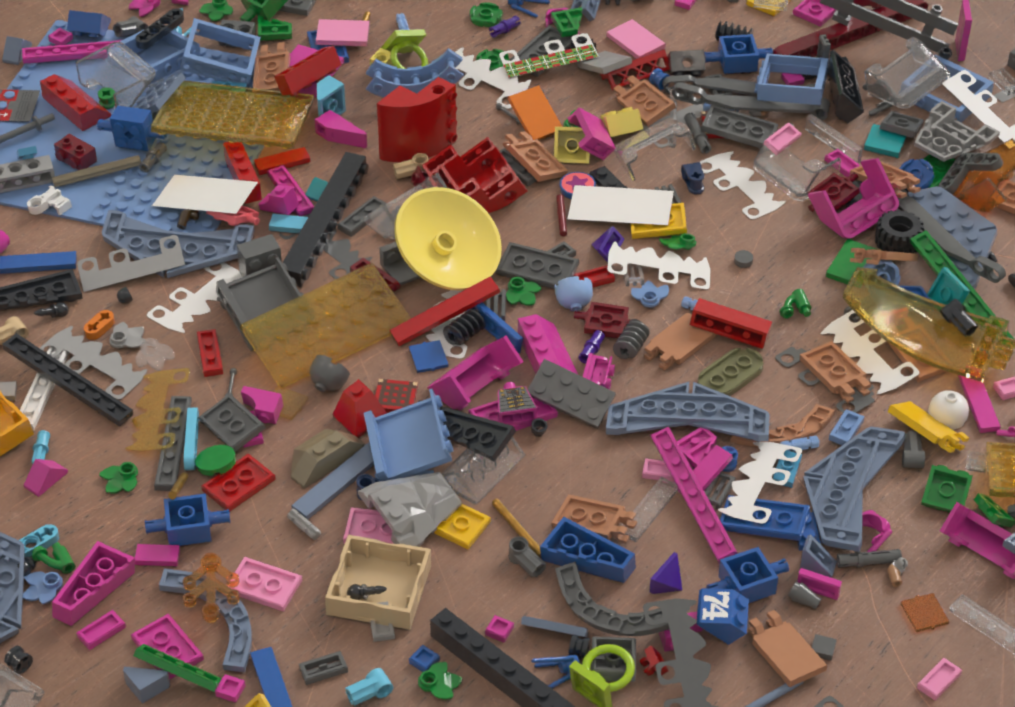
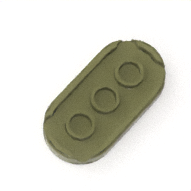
M741 348L732 349L702 370L698 376L697 383L731 396L762 373L763 358L759 352L751 348H746V350Z

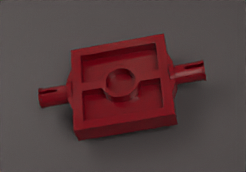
M855 172L848 177H841L833 173L807 193L826 190L835 211H837L860 193L859 187L852 184L859 176ZM812 204L808 206L810 211H815Z
M591 302L587 312L576 310L574 312V319L585 320L584 333L593 335L596 330L604 333L605 337L619 338L631 320L628 319L629 307Z

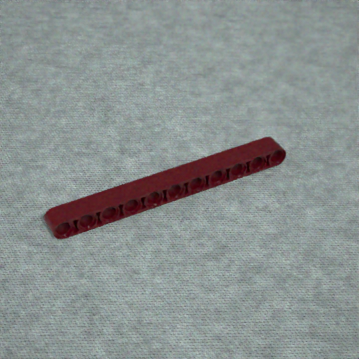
M904 0L923 9H928V3L925 0ZM885 6L871 10L900 23L912 19ZM852 17L847 26L841 23L831 25L777 46L773 50V54L814 57L817 56L820 35L826 34L829 40L828 43L831 44L830 50L883 29Z

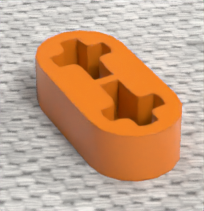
M103 310L84 325L85 337L89 340L99 339L115 324L113 312Z

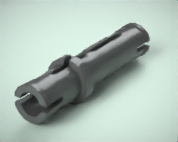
M690 112L684 116V120L694 136L695 144L699 146L701 153L704 154V151L705 154L709 153L711 146L707 141L706 133L701 131L695 114L692 112L691 114Z
M900 549L871 552L855 551V553L837 554L836 562L838 568L849 566L862 568L864 565L893 563L902 557Z

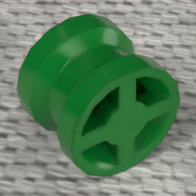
M106 87L98 91L99 104L105 109H112L117 105L114 89Z

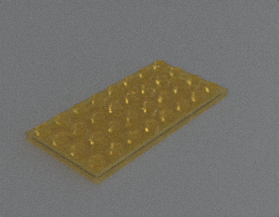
M370 263L242 323L240 329L281 389L310 375V366L317 355L327 356L332 359L331 363H335L390 336V329L411 319V317L374 264Z

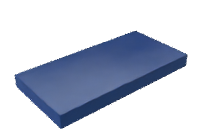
M728 497L724 508L732 506V503L728 500ZM756 499L754 506L771 510V515L766 523L761 524L738 519L722 513L720 518L726 531L801 541L810 512V505ZM757 510L752 516L760 520L766 517V513L762 510Z

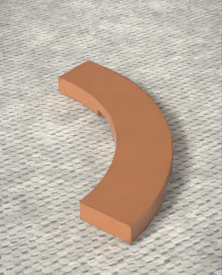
M816 404L800 422L769 430V442L780 444V442L787 440L791 442L790 440L805 437L808 439L825 428L833 418L835 410ZM734 435L731 436L730 442L758 447L753 444V442L758 441Z

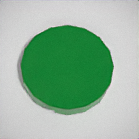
M483 2L480 3V6L476 7L475 5L470 9V20L477 26L492 27L502 21L503 11L496 4Z
M486 49L476 56V60H491L489 71H493L504 66L499 56L504 51L499 49L488 51ZM505 54L504 59L510 61L508 54Z
M214 445L201 451L195 460L198 472L207 476H214V473L217 472L220 474L227 472L236 464L234 449L227 445Z

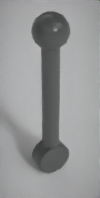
M501 103L496 105L497 110H502L515 119L517 124L521 125L518 117L506 110Z
M236 368L230 369V383L225 397L229 393L233 396L232 388L234 377L237 374Z

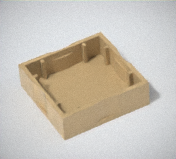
M348 535L340 556L339 567L333 575L325 597L326 615L364 622L373 620L375 624L389 626L390 623L393 627L410 630L431 568V549L405 544H391L377 539ZM353 584H359L360 586L366 584L367 587L379 585L387 588L381 594L368 595L367 599L355 600L350 599V596L347 595V589ZM388 602L389 605H383L378 603Z

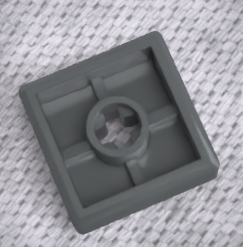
M592 637V649L600 645L613 644L624 648L630 653L635 664V672L630 682H634L636 680V639ZM605 653L597 656L592 661L591 671L599 673L605 681H618L625 674L626 664L620 656Z

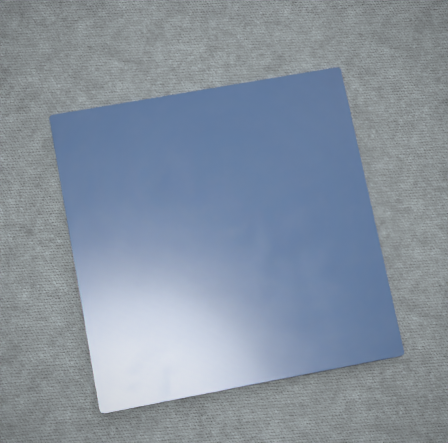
M63 20L55 21L37 47L56 46L49 42L48 36L58 28L67 31L68 22ZM107 29L105 36H99V38H90L88 34H82V37L73 36V39L66 45L124 40L130 36L118 38L113 30ZM162 40L150 48L130 56V58L147 67L179 51V49ZM200 47L201 57L243 69L248 67L250 56ZM107 57L24 64L6 90H40L32 117L36 116L39 119L53 113L55 120L41 125V131L34 128L0 143V164L20 161L22 159H18L16 153L18 149L36 146L37 154L34 158L49 155L55 176L78 171L70 165L59 161L55 156L54 144L69 133L95 147L97 162L90 167L139 155L142 162L148 151L116 147L113 133L99 131L97 124L84 131L80 130L42 98L41 80L53 74L69 79L98 103L100 100L98 98V91L106 87L112 88L115 91L117 105L112 109H106L112 115L118 105L126 107L137 106V100L146 95L145 91L152 85L155 87L161 80L166 81L171 75L176 76L180 73L186 78L158 111L152 113L154 127L167 128L168 136L166 140L156 138L150 150H153L158 142L164 143L167 146V150L160 157V161L154 164L147 173L141 171L139 166L60 187H55L53 183L4 192L0 193V205L28 210V200L36 195H42L49 190V186H53L55 190L59 189L62 196L70 199L72 207L63 214L58 215L57 209L52 205L42 214L104 226L108 210H116L126 213V216L163 230L186 233L216 231L222 220L214 219V216L206 214L207 211L198 210L200 213L199 219H192L188 221L186 229H179L177 223L180 214L186 209L152 205L174 175L233 180L224 157L223 143L241 139L250 162L254 166V159H258L293 96H282L281 93L254 96L252 90L255 62L244 99L210 97L209 91L212 81L220 80L181 69L150 85H146L109 64ZM7 91L4 96L7 99H11L15 96V93ZM234 100L254 117V128L249 129L247 134L197 129L194 127L195 122L190 119V110L203 105ZM0 102V110L7 108L6 102ZM273 115L276 123L269 125L268 131L265 134L258 133L256 130L257 122ZM227 116L204 121L208 123L236 125ZM32 118L31 121H0V135L32 122Z

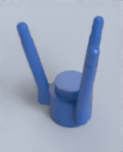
M508 0V4L511 5L512 9H517L536 18L538 17L537 14L520 7V5H523L524 1L550 3L549 0Z
M569 655L565 657L534 658L531 661L535 663L534 666L536 668L558 665L561 674H566L564 677L548 685L553 689L571 679L569 666L574 660L579 662L577 655Z

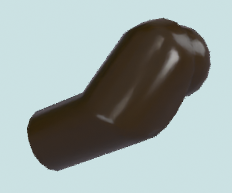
M183 210L177 227L179 229H186L188 221L199 219V211Z

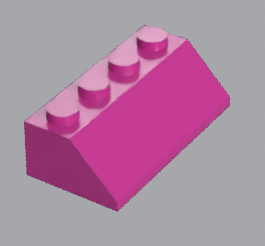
M537 314L518 318V334L523 337L522 346L535 374L544 359L578 374L552 322Z

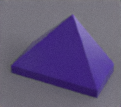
M612 226L591 245L608 263L609 251L613 243L617 242L618 247H620L625 239Z
M673 552L651 577L650 593L683 591L677 553Z

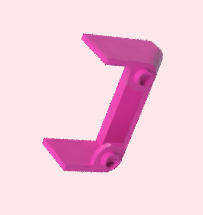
M879 158L860 162L868 178L860 185V193L863 198L840 213H836L826 190L808 194L820 221L842 238L855 237L877 223L883 213L898 209L899 200Z
M504 336L475 351L427 388L428 390L432 388L435 395H439L441 401L453 410L458 409L460 411L469 405L468 403L471 401L470 397L492 380L498 377L500 380L510 374L509 370L524 361L508 337Z
M956 502L940 532L949 536L950 539L948 541L960 547L963 544L1004 569L1003 573L1014 579L1015 554L1002 546L1004 540L1012 534Z

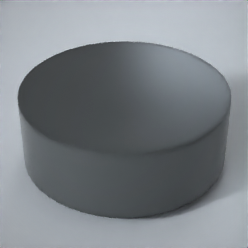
M746 250L738 251L735 254L734 263L741 268L750 267L753 264V254Z

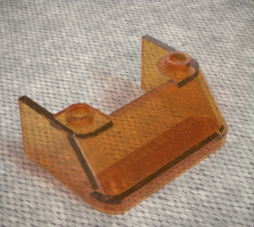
M1013 138L985 152L998 153L1001 156L1003 165L995 171H969L952 195L970 208L980 212H990L995 206L1005 202L1007 198L997 187L1001 181L1009 180L1014 176L1015 140Z

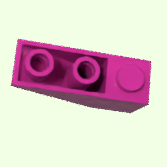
M332 110L315 119L316 134L327 141L367 148V133Z

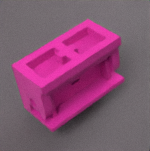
M589 353L583 377L610 390L612 381L610 376L613 377L615 372V365H612V356H610L608 361V358Z

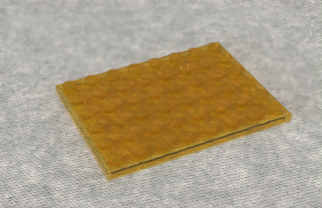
M184 80L160 108L151 125V132L160 135L172 134L177 137L190 136L195 139L207 138L213 141L225 140L230 143L242 142L248 145L260 144L266 147L277 146L283 149L294 148L314 102V95L299 93L290 97V95L282 96L280 91Z

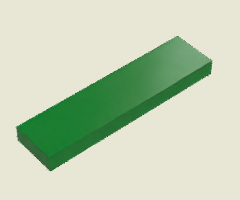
M145 644L139 646L133 655L215 692L222 680L218 676Z

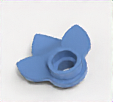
M647 281L641 288H631V295L635 299L640 300L643 306L649 308L657 306L660 300L666 298L669 294L668 285L657 288L650 281Z
M42 571L24 576L30 587L23 593V599L27 601L39 599L41 604L49 603L56 597V592L62 588V577L56 572L46 574Z

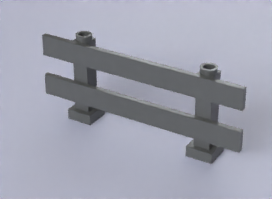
M820 0V3L836 9L832 20L847 26L851 18L854 17L913 42L909 53L923 59L926 58L929 50L938 53L942 47L949 48V43L932 36L935 28L954 36L959 24L940 16L942 12L940 5H933L931 11H928L904 0H870L925 23L921 32L854 3V0Z

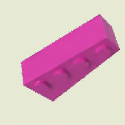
M97 541L52 601V617L72 626L135 573V558Z

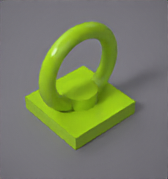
M425 29L395 30L381 47L391 51V62L393 66L399 69L406 68L398 61L397 53L404 54L415 51L421 59V66L428 65L425 52L418 46L426 36Z
M605 644L593 648L584 657L582 665L574 660L569 666L572 689L597 707H612L611 692L624 688L633 678L635 664L632 656L624 648L613 644ZM605 653L620 656L626 664V671L622 678L616 682L607 683L599 673L590 671L591 663L597 656Z

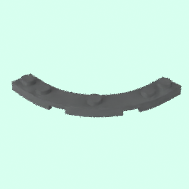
M576 562L555 568L566 602L572 611L589 626L619 636H644L669 630L668 623L647 624L644 612L623 615L596 604L583 587ZM660 608L648 611V615L651 619L658 620L662 616V611Z

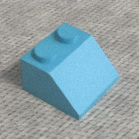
M330 75L317 83L318 117L329 110L339 115L346 111L344 83Z

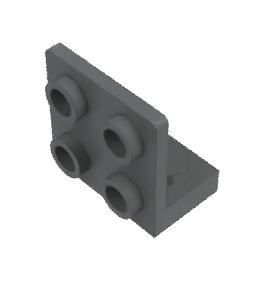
M396 242L379 248L380 265L400 283V286L421 278L405 262Z

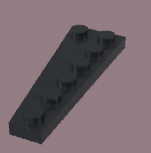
M73 269L0 287V310L64 301L73 302L83 299Z
M440 407V410H443L446 421L443 423L447 426L450 434L447 438L494 462L516 432L512 425Z

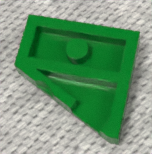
M582 7L551 13V19L561 37L578 34L582 18Z
M258 15V37H261L260 40L265 41L292 39V23L281 22L273 18L271 21L264 20L263 16Z
M978 493L973 499L978 508L984 512L993 524L999 527L1006 526L1010 528L1015 524V519L988 495Z

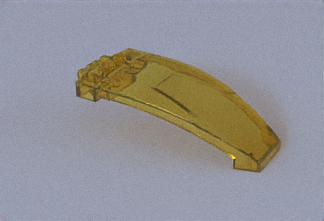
M857 267L843 292V299L884 340L907 355L935 368L984 382L990 368L1006 369V362L1010 360V356L1013 354L1012 349L1015 348V340L1006 337L1009 320L993 315L990 318H985L966 312L978 325V328L971 336L964 337L952 323L949 324L941 315L940 309L945 306L944 304L915 294L877 276V269Z

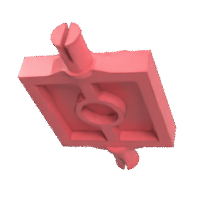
M243 205L236 214L207 211L206 213L214 216L213 218L216 220L228 222L231 226L241 223L258 225L260 222L258 218L259 212Z

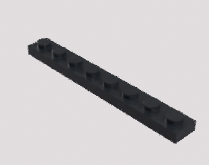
M14 334L2 344L3 350L119 427L133 416V409L19 334Z

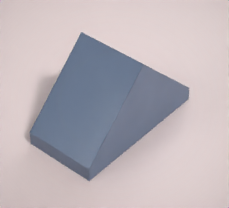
M7 36L2 61L19 65L22 61V48H31L32 42Z
M811 534L808 535L802 551L800 569L803 568L832 577L837 563L836 560Z
M125 666L123 668L126 685L142 704L170 687L169 674L166 670Z

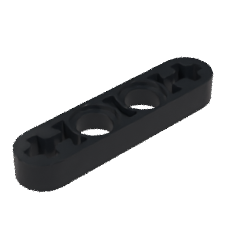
M172 9L140 32L135 38L137 48H150L183 23L184 12L181 9Z

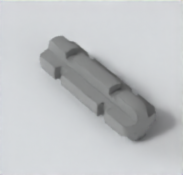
M291 509L287 514V518L313 540H316L321 535V531L297 510Z

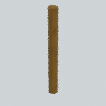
M498 498L494 499L492 505L517 534L528 541L530 549L541 558L540 546Z

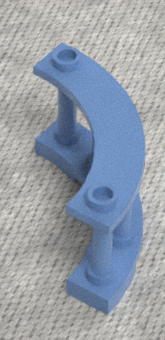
M448 48L431 64L423 67H409L407 69H399L396 66L388 65L375 59L366 71V75L373 78L366 87V90L384 98L400 85L417 94L437 77L455 84L463 76V73L455 69L462 62L463 58Z

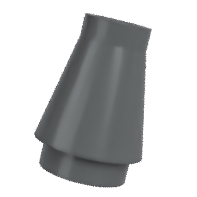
M795 582L788 595L793 602L814 609L818 607L822 599L805 584Z

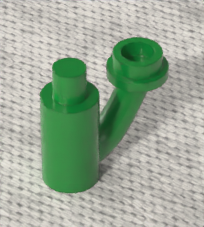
M794 290L787 297L784 306L779 311L783 318H790L794 314V309L791 305L795 303L799 313L809 317L811 315V305L804 290Z
M59 542L52 545V555L55 559L47 556L48 551L43 546H37L32 550L34 561H42L54 569L61 570L63 574L71 573L76 567L66 547L61 546Z

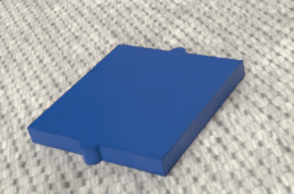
M440 340L409 346L417 373L449 367Z

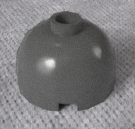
M317 355L310 366L309 372L310 378L315 384L314 387L321 392H325V390L337 391L343 387L348 380L350 372L340 363H337V365L331 363V358Z

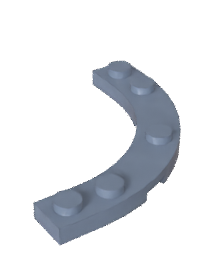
M164 569L159 583L160 591L183 593L198 597L210 603L221 613L230 632L228 648L223 661V670L245 673L252 648V630L248 613L240 599L225 585H219L211 581L210 577L188 571Z

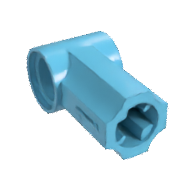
M376 668L370 671L365 679L346 687L345 691L348 700L355 706L374 696L378 698L388 696L393 691L394 686L383 669Z

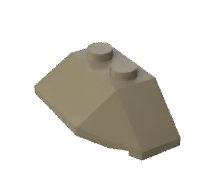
M324 429L293 449L291 478L305 489L339 467L366 444L355 435Z

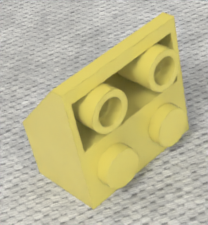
M632 107L617 111V114L616 111H611L600 115V119H602L611 138L643 130L639 109L633 110Z

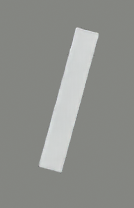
M49 346L47 354L52 355L56 352V348ZM63 350L55 359L65 364L70 352ZM38 372L20 408V411L29 419L33 431L55 386V383Z

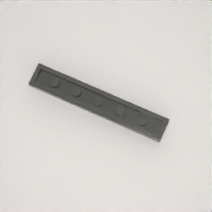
M171 396L154 484L155 490L170 491L178 479L185 442L187 408H191L192 397Z

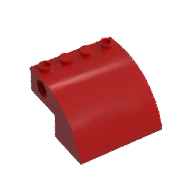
M437 77L417 94L400 85L377 103L379 159L400 163L412 160L413 156L419 153L426 154L430 158L455 143L458 137L456 133V84Z
M489 137L462 156L457 153L452 145H449L422 165L436 187L449 188L464 193L478 202L488 213L509 205L528 192Z

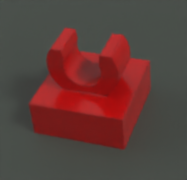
M652 645L644 650L647 657H643L639 661L644 667L649 664L643 670L648 676L656 671L657 663L664 662L662 655ZM667 666L661 669V675L668 672Z

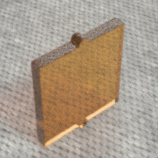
M934 593L923 596L916 595L915 598L907 599L900 603L916 632L928 629L934 630L935 627L949 624V620Z

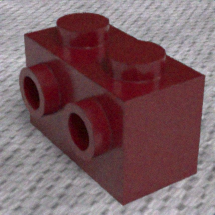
M70 133L54 144L56 158L72 168L82 170L89 168L97 162L95 147Z

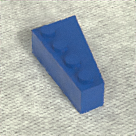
M566 517L561 519L540 546L541 559L545 562L559 566L576 562L578 570L581 572L622 583L626 582L636 568L635 553Z

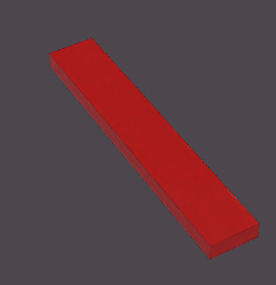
M490 276L390 329V333L400 347L499 294L500 289Z

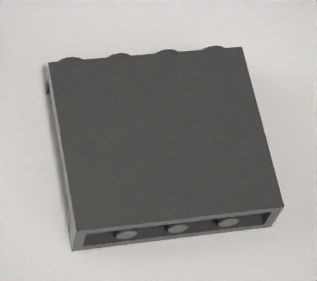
M279 257L276 258L275 265L227 284L224 279L216 282V293L250 351L313 326L315 313L311 307H308L304 294L299 292L295 279L290 277L286 264L282 263Z

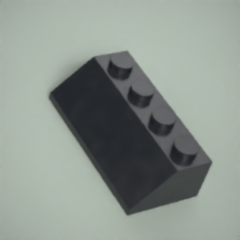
M832 50L830 51L828 80L831 84L833 104L836 109L835 114L840 120L843 119L848 124L864 113L855 68L836 51Z

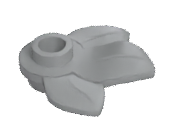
M125 322L119 323L113 329L109 339L110 345L114 348H137L146 343V340L142 338L144 327L128 328Z

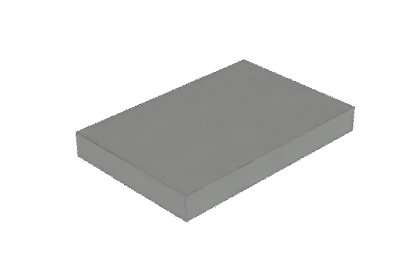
M603 51L598 53L599 57L578 61L577 67L606 74L631 64L632 59L629 56Z

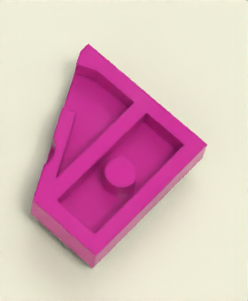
M700 427L677 441L688 463L696 468L714 448L717 437L708 429Z

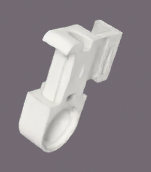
M49 186L48 191L40 196H34L27 202L29 213L33 215L44 212L52 205L57 209L58 215L63 214L72 207L70 199L62 196L59 189L55 190L53 186Z

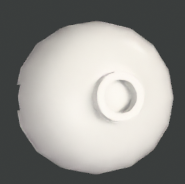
M945 390L932 398L928 414L952 430L961 428L964 422L967 421L969 406L963 395L955 391Z

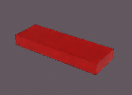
M305 147L254 159V166L259 175L267 174L268 170L282 165L285 168L310 163L311 161Z
M216 329L198 331L197 339L204 377L222 375L223 367Z

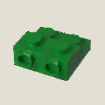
M932 465L921 505L949 513L956 502L965 506L973 476L963 470L953 471L944 465Z

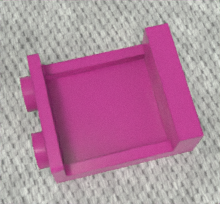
M580 107L567 118L570 123L581 127L585 134V137L578 143L581 149L602 160H605L616 149L602 119Z

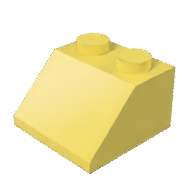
M555 126L554 157L560 163L589 164L590 153L581 149L578 144L585 137L581 127Z

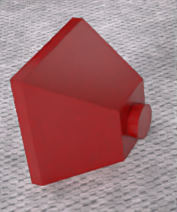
M358 379L343 391L332 415L346 430L359 438L367 432L364 412L371 410L375 418L387 414V412L372 391Z

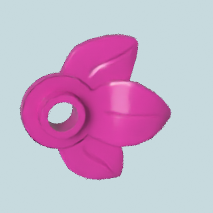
M133 0L128 8L129 10L139 9V16L142 17L158 7L160 0Z

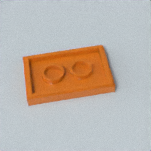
M539 85L508 97V101L524 130L533 140H541L554 135L555 126L562 127Z

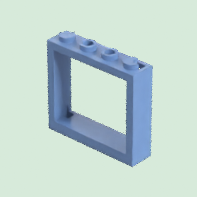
M194 18L180 69L223 82L247 83L248 88L261 37ZM198 35L251 50L247 69L190 54L194 36Z
M175 30L169 32L158 42L163 40L179 49V51L147 67L130 58V56L144 50L136 46L135 38L140 32L106 48L109 64L144 84L150 85L180 69L188 38ZM193 41L190 54L200 56V46L197 42Z
M767 54L765 60H762L757 83H755V93H758L757 100L821 105L828 75L829 58ZM770 72L818 75L815 87L768 84Z
M935 54L901 83L899 97L928 112L943 101L956 108L955 118L962 123L972 114L964 104L958 108L916 86L931 73L948 80L963 70L968 71L976 79L974 84L967 87L975 93L974 95L983 90H988L992 94L994 82ZM961 75L962 81L966 83L971 82L969 75ZM988 94L982 95L984 101L991 97Z

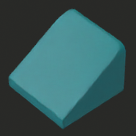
M315 177L305 195L309 199L318 201L328 182Z

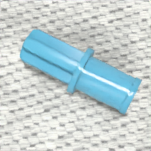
M41 430L38 432L36 443L33 445L32 464L35 459L45 460V456L49 451L50 433L48 431Z

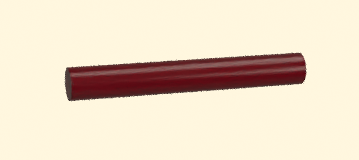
M559 194L556 196L559 231L560 236L563 237L567 235L564 198L563 195Z

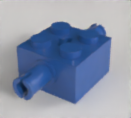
M753 34L719 36L718 51L704 52L705 63H721L724 74L758 71L759 59H765L767 54H773L772 48L757 49Z
M118 105L109 118L110 121L99 119L97 123L99 131L113 133L116 147L149 151L156 138L166 140L168 136L167 128L154 127L151 110Z
M206 493L176 497L175 499L168 498L164 499V518L145 520L146 534L165 531L168 535L169 545L182 546L211 542L210 527L213 524L231 523L229 509L210 512L207 507Z
M759 547L721 559L718 573L721 581L708 584L706 588L733 589L749 599V603L776 594L777 575L788 572L789 565L786 559L769 564Z

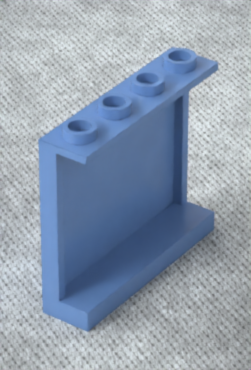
M432 388L429 389L431 398L376 418L371 410L364 412L375 471L380 480L387 481L405 478L452 461L451 452H453V447L450 440H447L450 434L447 426L443 423L446 421L443 410H440L443 404L440 396L435 395Z

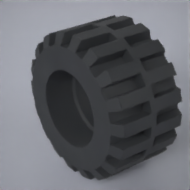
M890 210L888 213H883L882 217L878 219L875 234V243L878 249L903 253L917 252L910 243V239L924 231L923 221L918 216H915L914 213H909L906 210Z

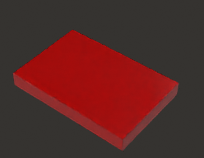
M248 453L236 461V464L230 470L223 474L219 473L203 484L201 488L225 510L229 509L230 512L272 483L276 478L274 473Z

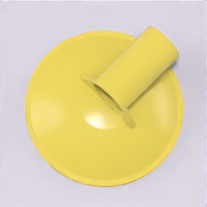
M442 187L423 189L407 198L396 215L394 232L398 249L408 266L425 281L440 288L461 291L492 276L496 271L502 251L498 229L488 212L478 202L464 193Z

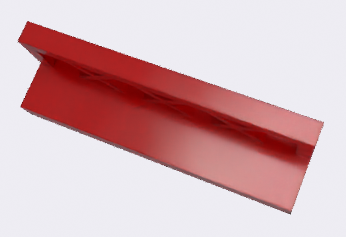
M665 49L633 60L627 66L600 75L602 80L608 79L611 89L614 90L613 88L617 85L623 87L631 84L625 81V79L629 78L627 73L630 70L637 72L635 77L639 81L650 77L654 69L660 68L663 72L669 70L668 56ZM662 58L666 66L664 68L656 65L657 61ZM644 65L651 67L649 73L642 71ZM616 75L622 77L621 83L617 85L613 79Z

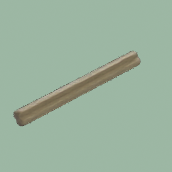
M139 155L55 176L52 178L55 187H60L139 166L141 159Z

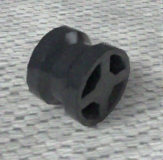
M572 635L568 656L577 655L584 659L589 652L591 639L586 637L581 639L577 635Z
M14 646L5 655L4 662L8 666L13 667L17 674H22L32 665L33 657L29 653H25L21 646Z

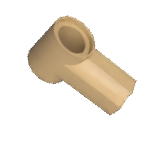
M419 153L414 155L412 160L394 164L393 170L396 179L412 176L417 166L420 167L421 171H425L422 165L428 161V156Z
M10 317L4 326L0 327V345L16 333L23 338L28 336V329L18 317Z

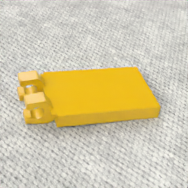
M911 401L892 404L887 411L934 444L938 443L942 449L949 453L954 452L955 449L959 451L964 450L965 446L959 444L960 439L963 442L969 440V437L963 432H955Z

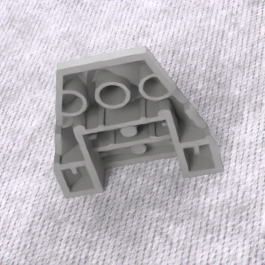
M941 101L931 109L929 118L926 119L924 128L921 129L914 146L944 162L990 144L1000 135V131L987 124L978 131L955 120L956 108Z
M440 472L376 482L358 491V495L368 509L375 506L391 528V541L394 544L420 547L424 543L425 538L430 533L433 534L437 530V526L442 521H446L462 505V501Z

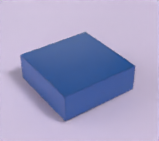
M422 645L409 658V664L424 672L429 670L431 665L438 663L440 655Z

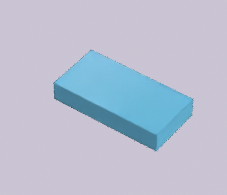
M272 214L269 231L299 234L308 217Z

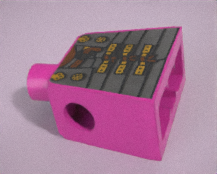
M507 382L503 386L504 389L498 390V422L517 425L531 423L534 419H537V407L525 386L516 387L515 383Z

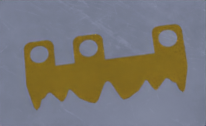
M189 368L163 370L143 376V378L149 379L152 383L143 388V390L149 391V393L143 396L136 403V406L148 411L132 419L134 425L141 430L132 434L138 441L125 449L146 451L166 449L173 446L175 433L157 434L159 424L175 423L179 420L181 408L163 409L168 385L186 382L190 373ZM183 371L186 373L182 380L174 379V375L177 372ZM169 411L177 413V416L172 420L164 418L165 414ZM169 436L171 438L169 444L165 446L159 445V440L162 437Z

